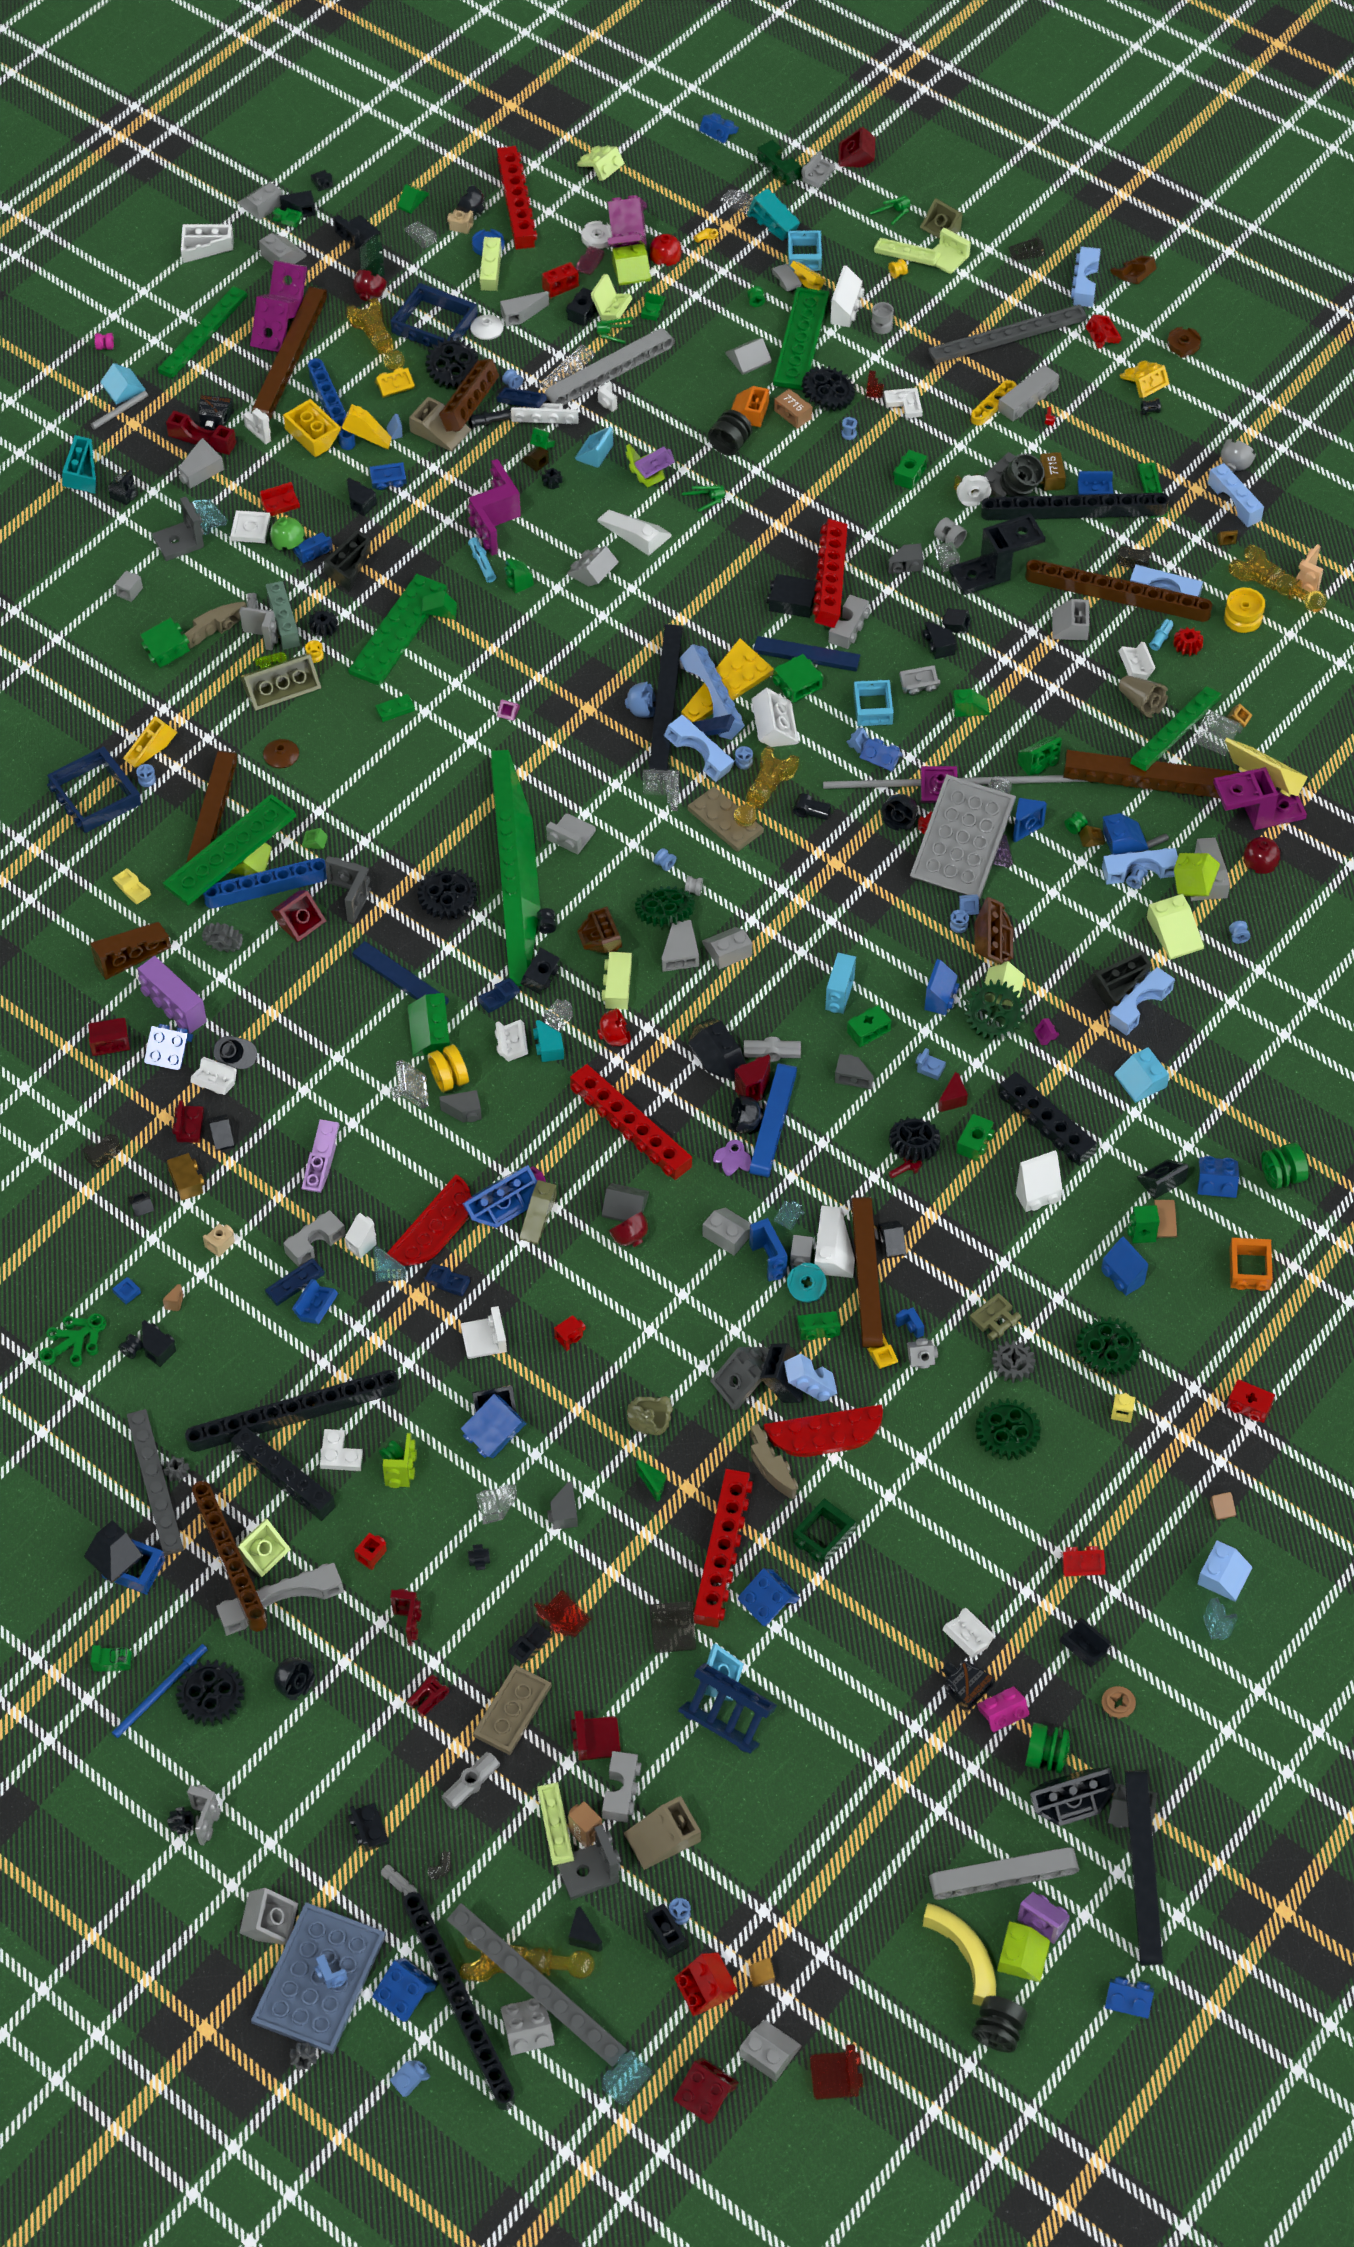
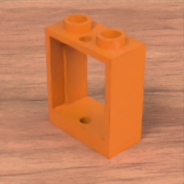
M1232 1238L1229 1247L1230 1288L1238 1290H1270L1273 1280L1271 1239ZM1237 1255L1265 1256L1266 1275L1238 1274Z

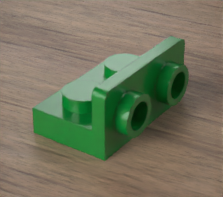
M837 1311L797 1316L801 1340L811 1341L816 1338L840 1336V1323L838 1322Z

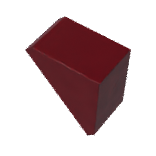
M954 1073L940 1097L938 1111L944 1112L967 1105L968 1094L959 1073Z

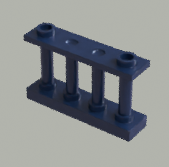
M704 1663L694 1674V1677L699 1679L700 1684L692 1702L687 1701L678 1711L684 1714L685 1718L694 1720L735 1744L741 1751L752 1753L760 1744L753 1740V1737L762 1717L768 1718L775 1711L777 1705ZM708 1685L718 1691L709 1713L698 1708ZM726 1696L736 1702L727 1724L716 1718ZM747 1707L754 1712V1716L744 1735L734 1728L743 1708Z

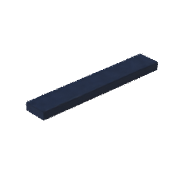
M757 636L753 649L757 654L789 660L804 654L813 664L856 672L860 661V654Z
M366 941L352 952L354 958L415 1000L427 994L440 993ZM445 996V1004L447 1005L449 998Z

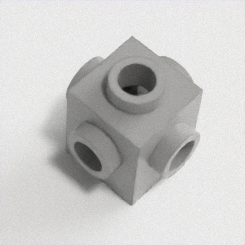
M920 1338L916 1342L907 1343L908 1362L911 1367L929 1368L930 1365H935L938 1351L937 1346H934L931 1340Z

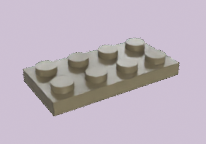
M714 786L688 805L690 813L736 852L764 833V828Z
M514 1665L473 1732V1737L511 1755L552 1687V1683Z

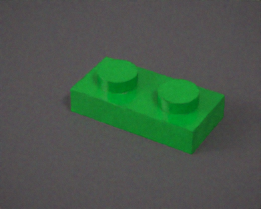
M408 694L375 705L382 722L415 711V706Z

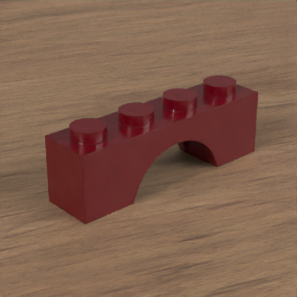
M173 411L166 421L168 436L195 445L201 439H204L215 451L229 455L236 445L234 429L219 425L215 430H206L196 425L189 415Z

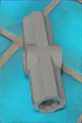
M767 1037L764 1041L744 1040V1057H764L769 1054L771 1057L770 1062L778 1061L780 1058H801V1041H781L777 1037Z
M486 1752L471 1768L465 1769L461 1777L442 1795V1799L451 1809L456 1810L471 1794L480 1790L481 1784L500 1766L496 1757ZM470 1778L476 1779L474 1783L466 1782Z

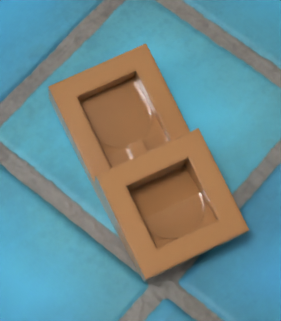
M1154 1200V1205H1157L1160 1220L1157 1238H1176L1177 1227L1174 1200Z

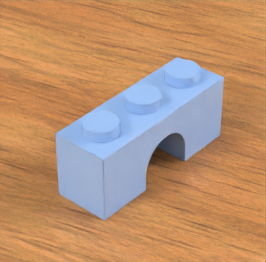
M802 1354L784 1361L788 1383L820 1402L829 1400L830 1397L837 1394L834 1376L829 1370L824 1367L814 1370L812 1360Z

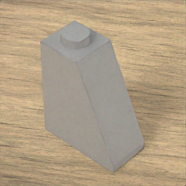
M201 439L179 466L180 481L191 489L223 471L222 457L204 439Z
M691 920L678 921L677 925L672 923L662 955V972L698 967L699 953Z

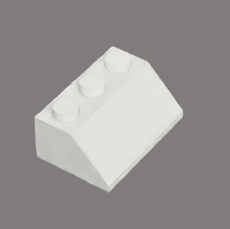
M843 266L832 297L831 324L850 327L851 322L855 321L856 310H859V299L863 298L864 288H862V280L847 266Z
M768 688L752 698L755 724L760 742L770 747L799 743L790 700Z

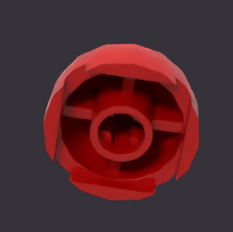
M661 234L652 240L650 244V259L655 264L661 266L662 263L666 264V266H671L680 261L682 254L681 243L675 236Z
M619 1009L610 1010L601 1017L599 1022L600 1029L597 1030L601 1040L604 1039L607 1044L615 1047L631 1042L630 1032L626 1030L625 1026L627 1023Z

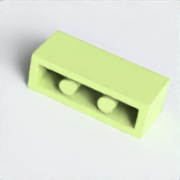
M484 237L480 272L481 290H498L502 250L500 238Z
M609 952V959H605L607 974L603 976V985L606 986V990H602V1001H605V1008L628 1010L632 953Z

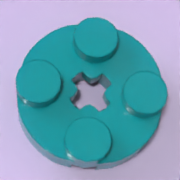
M802 1263L790 1271L787 1278V1286L790 1294L796 1300L810 1303L818 1301L826 1291L827 1280L819 1266L813 1263ZM810 1278L812 1285L804 1288L802 1280Z

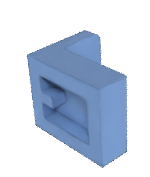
M925 1048L922 1054L919 1053L916 1059V1064H918L917 1072L935 1080L939 1079L946 1066L945 1061L930 1056L929 1049Z

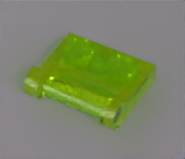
M279 652L254 660L256 666H260L262 669L271 666L270 663L276 661L279 663L285 662L287 656L285 653Z

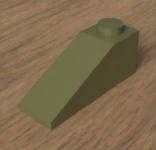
M540 1180L537 1181L519 1237L520 1240L538 1245L557 1197L556 1185Z

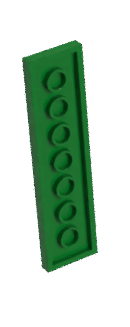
M797 287L773 379V386L803 390L801 387L802 380L806 372H809L810 368H812L829 299V291Z
M416 574L348 669L349 674L380 686L430 616L421 613L423 596L446 592L447 585Z
M270 794L163 882L164 888L189 906L297 817L295 811Z

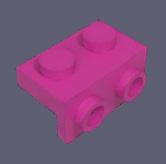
M1014 1686L977 1704L979 1711L989 1721L992 1732H996L1029 1716L1026 1699Z

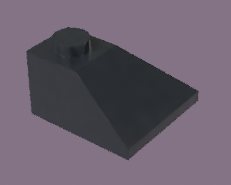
M113 1520L95 1535L84 1555V1558L111 1584L143 1557L127 1533Z

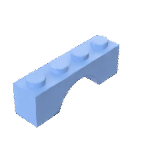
M1081 247L1080 253H1077L1076 263H1079V265H1075L1074 275L1077 276L1073 277L1072 286H1075V288H1072L1071 298H1074L1073 305L1093 307L1096 283L1088 280L1086 276L1098 272L1100 249Z
M1225 463L1210 469L1209 486L1217 494L1225 492L1230 496L1235 504L1238 518L1247 527L1262 521L1264 506Z
M1135 565L1130 579L1131 582L1200 597L1203 581Z
M681 715L668 725L664 736L676 747L688 746L699 751L705 761L703 771L715 782L730 772L734 760L693 725L690 720Z
M1176 848L1104 856L1102 870L1106 885L1124 883L1126 876L1132 871L1133 865L1136 864L1153 871L1159 878L1175 877L1174 867L1178 858Z
M1158 967L1152 972L1149 971L1141 983H1137L1129 995L1126 994L1122 998L1121 1003L1111 1009L1109 1024L1127 1036L1139 1024L1140 1012L1136 1006L1142 1001L1149 999L1162 1001L1173 990L1175 979Z

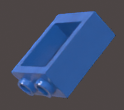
M131 1539L140 1553L150 1557L140 1578L124 1573L114 1582L147 1595L165 1562L164 1553L159 1549Z

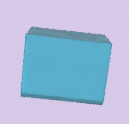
M114 363L101 380V385L115 404H119L146 391L130 368Z
M610 426L589 435L575 459L599 468L613 446V428Z
M712 1645L707 1664L739 1682L744 1663L719 1645ZM708 1685L704 1695L716 1698L718 1691ZM728 1696L725 1697L726 1701H733L732 1698Z

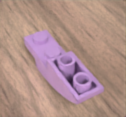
M320 1119L313 1150L309 1155L302 1190L322 1192L336 1149L335 1142L339 1129L338 1122Z

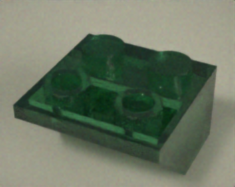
M374 235L359 248L361 270L371 271V275L376 277L377 274L380 276L385 274L384 265H380L384 264L383 253H379L383 252L382 242H378V235Z

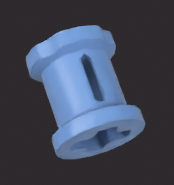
M851 417L843 419L842 426L844 429L842 430V437L846 440H852L857 435L855 430L857 420Z
M1136 864L1133 865L1132 873L1127 877L1126 883L1131 888L1139 889L1142 886L1143 878L1147 876L1148 870L1144 866Z

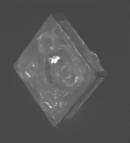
M399 1060L396 1062L398 1085L390 1089L392 1096L395 1099L403 1096L422 1109L428 1107L429 1095L425 1074L404 1060Z

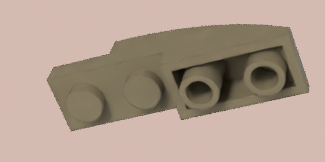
M237 602L217 607L194 619V627L184 633L190 642L187 646L191 649L212 635L216 630L222 634L232 628L233 625L241 620L239 610L241 607H247L246 603Z
M759 1424L751 1426V1438L754 1442V1445H751V1457L755 1465L767 1481L778 1491L791 1499L796 1498L798 1484L796 1479L790 1476L791 1470L788 1462H784L781 1455L775 1456L773 1448L767 1444V1434L765 1430L761 1431Z

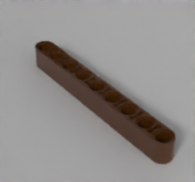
M220 750L217 752L186 863L211 844L217 837L237 764L236 752Z
M852 1197L851 1205L862 1348L883 1347V1332L872 1198Z
M198 1481L192 1487L197 1508L249 1628L255 1632L262 1631L267 1627L263 1605L209 1483Z

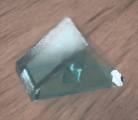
M378 1246L374 1248L376 1282L399 1281L407 1278L406 1268Z

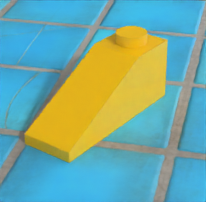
M351 404L341 429L388 449L392 437L368 411Z
M154 716L123 759L137 768L167 747L177 734V731Z

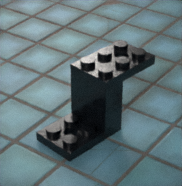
M1031 513L983 528L981 556L949 566V573L962 595L1010 581L1013 552L1044 543L1046 537Z

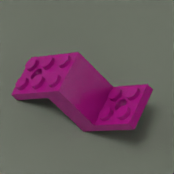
M637 195L628 196V199L624 200L621 197L612 198V201L608 202L612 235L611 238H608V245L612 248L637 244L647 246L643 210H647L646 202L637 197Z
M274 260L270 293L257 296L250 346L279 352L286 337L288 319L296 316L303 301L307 266ZM287 275L292 278V283L290 285H287L285 283V277ZM267 328L273 331L271 337H268L265 333Z
M498 459L491 461L492 468L490 472L493 478L491 481L493 489L469 497V505L467 506L470 517H468L469 524L475 528L477 537L482 539L485 550H489L492 556L498 554L497 530L494 526L521 517L520 493Z
M1266 767L1214 778L1213 784L1225 811L1245 807L1254 830L1306 819L1307 813L1299 796L1291 794L1289 797L1281 793V790L1276 791ZM1233 789H1238L1242 792L1236 793ZM1283 804L1287 806V808H1280L1279 805Z

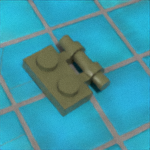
M998 1293L973 1312L969 1319L982 1332L990 1328L992 1331L987 1337L993 1341L1003 1336L1004 1331L1009 1327L1013 1328L1017 1321L1021 1319V1315L1018 1312L1011 1315L1009 1311L1012 1310V1305ZM1003 1318L1005 1321L998 1325L996 1322Z

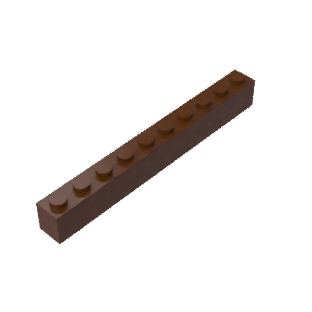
M1067 750L1063 778L1220 798L1213 784L1214 778L1240 772L1156 761L1145 772L1130 764L1131 758ZM1233 789L1236 793L1242 792L1238 789Z

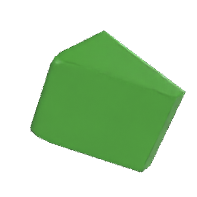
M321 828L306 831L302 846L322 850L326 844L327 834Z

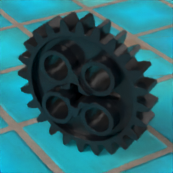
M450 337V341L444 338L443 343L438 340V346L432 344L433 350L428 349L429 355H426L427 361H425L426 372L429 373V378H434V383L439 381V387L445 384L446 389H448L449 385L452 386L453 390L455 385L459 387L478 361V354H475L476 349H471V343L465 345V339L459 342V337H457L456 341H453L452 337ZM451 351L452 354H446L445 352ZM464 358L467 359V361L462 362L460 361V359ZM438 365H444L445 367L439 368V367H437V366H438ZM453 372H458V373H460V374H459V375H453L452 373H453Z
M822 365L820 369L815 366V369L810 368L809 372H806L801 387L803 388L802 393H806L805 398H810L809 403L815 402L814 406L820 405L821 410L823 407H826L827 411L832 408L835 412L836 408L841 411L843 407L847 408L848 405H851L856 391L854 389L855 384L851 383L852 379H847L848 374L842 375V370L837 372L836 367L832 370L830 366L825 369Z
M445 867L444 871L438 868V873L431 871V876L425 875V880H421V885L418 886L417 895L419 904L422 905V910L426 909L427 914L433 913V918L440 915V920L444 916H447L448 920H450V916H454L457 919V914L464 916V910L470 912V907H474V901H477L476 883L473 882L472 877L468 878L467 872L462 875V869L455 872L454 867L451 871H448L447 867Z
M207 1660L205 1666L198 1662L199 1668L197 1669L194 1666H190L192 1672L185 1671L186 1679L180 1678L181 1685L176 1686L177 1692H179L176 1694V1698L179 1700L177 1704L179 1708H182V1714H187L188 1720L194 1717L195 1724L202 1720L203 1726H206L208 1721L214 1726L216 1720L223 1724L222 1718L224 1717L227 1720H231L229 1714L236 1715L235 1707L241 1708L242 1704L240 1701L245 1699L244 1694H242L245 1692V1688L242 1686L244 1683L243 1679L239 1678V1672H234L233 1666L227 1668L226 1662L219 1666L218 1660H215L213 1665ZM209 1677H213V1678H214V1679H213L212 1681H210V1682L205 1681V1680H206L207 1678H209ZM224 1689L230 1690L228 1693H221ZM193 1693H200L197 1697L191 1696ZM211 1704L216 1705L213 1709L207 1708Z

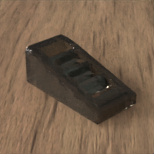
M1040 237L1008 247L1013 261L1045 256Z

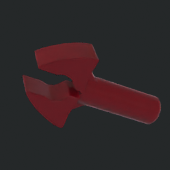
M903 1158L905 1163L889 1171V1177L893 1179L907 1170H912L916 1174L921 1168L922 1162L919 1160L917 1163H910L913 1160L909 1159L906 1161V1158Z

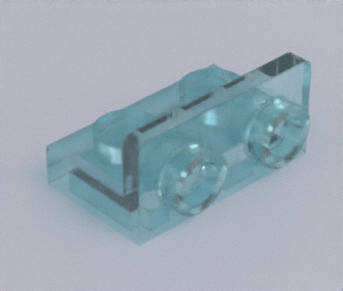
M210 499L193 501L196 514L199 513L202 523L200 525L205 535H209L211 527L226 526L227 519Z
M1218 1597L1209 1600L1203 1617L1211 1640L1228 1638L1232 1634L1238 1618L1236 1613L1226 1615L1225 1607L1223 1604H1220Z
M632 2050L628 2054H622L617 2061L618 2065L613 2071L609 2070L602 2078L603 2091L621 2106H624L652 2074V2070L636 2058L635 2052Z

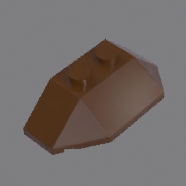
M987 897L975 920L974 952L1001 965L1013 959V927L1007 913L1004 911V904Z
M608 907L589 912L588 918L577 931L583 948L601 953L615 952L622 948L620 935Z

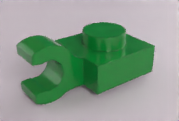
M275 208L272 212L275 214L273 217L274 221H281V224L297 228L302 219V212L289 208L286 211Z

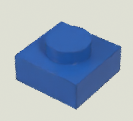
M128 1277L112 1288L113 1293L125 1304H128L141 1293L140 1288Z

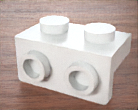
M1141 642L1137 648L1123 646L1120 648L1119 654L1128 675L1147 680L1155 670V665L1145 642Z
M518 1020L505 1026L501 1022H496L495 1036L498 1039V1054L503 1056L508 1062L527 1055L528 1049L524 1022Z
M203 1057L200 1068L191 1076L190 1083L225 1095L235 1085L237 1070L236 1068Z
M967 1608L962 1609L959 1616L945 1624L942 1629L971 1658L986 1650L994 1638V1634Z

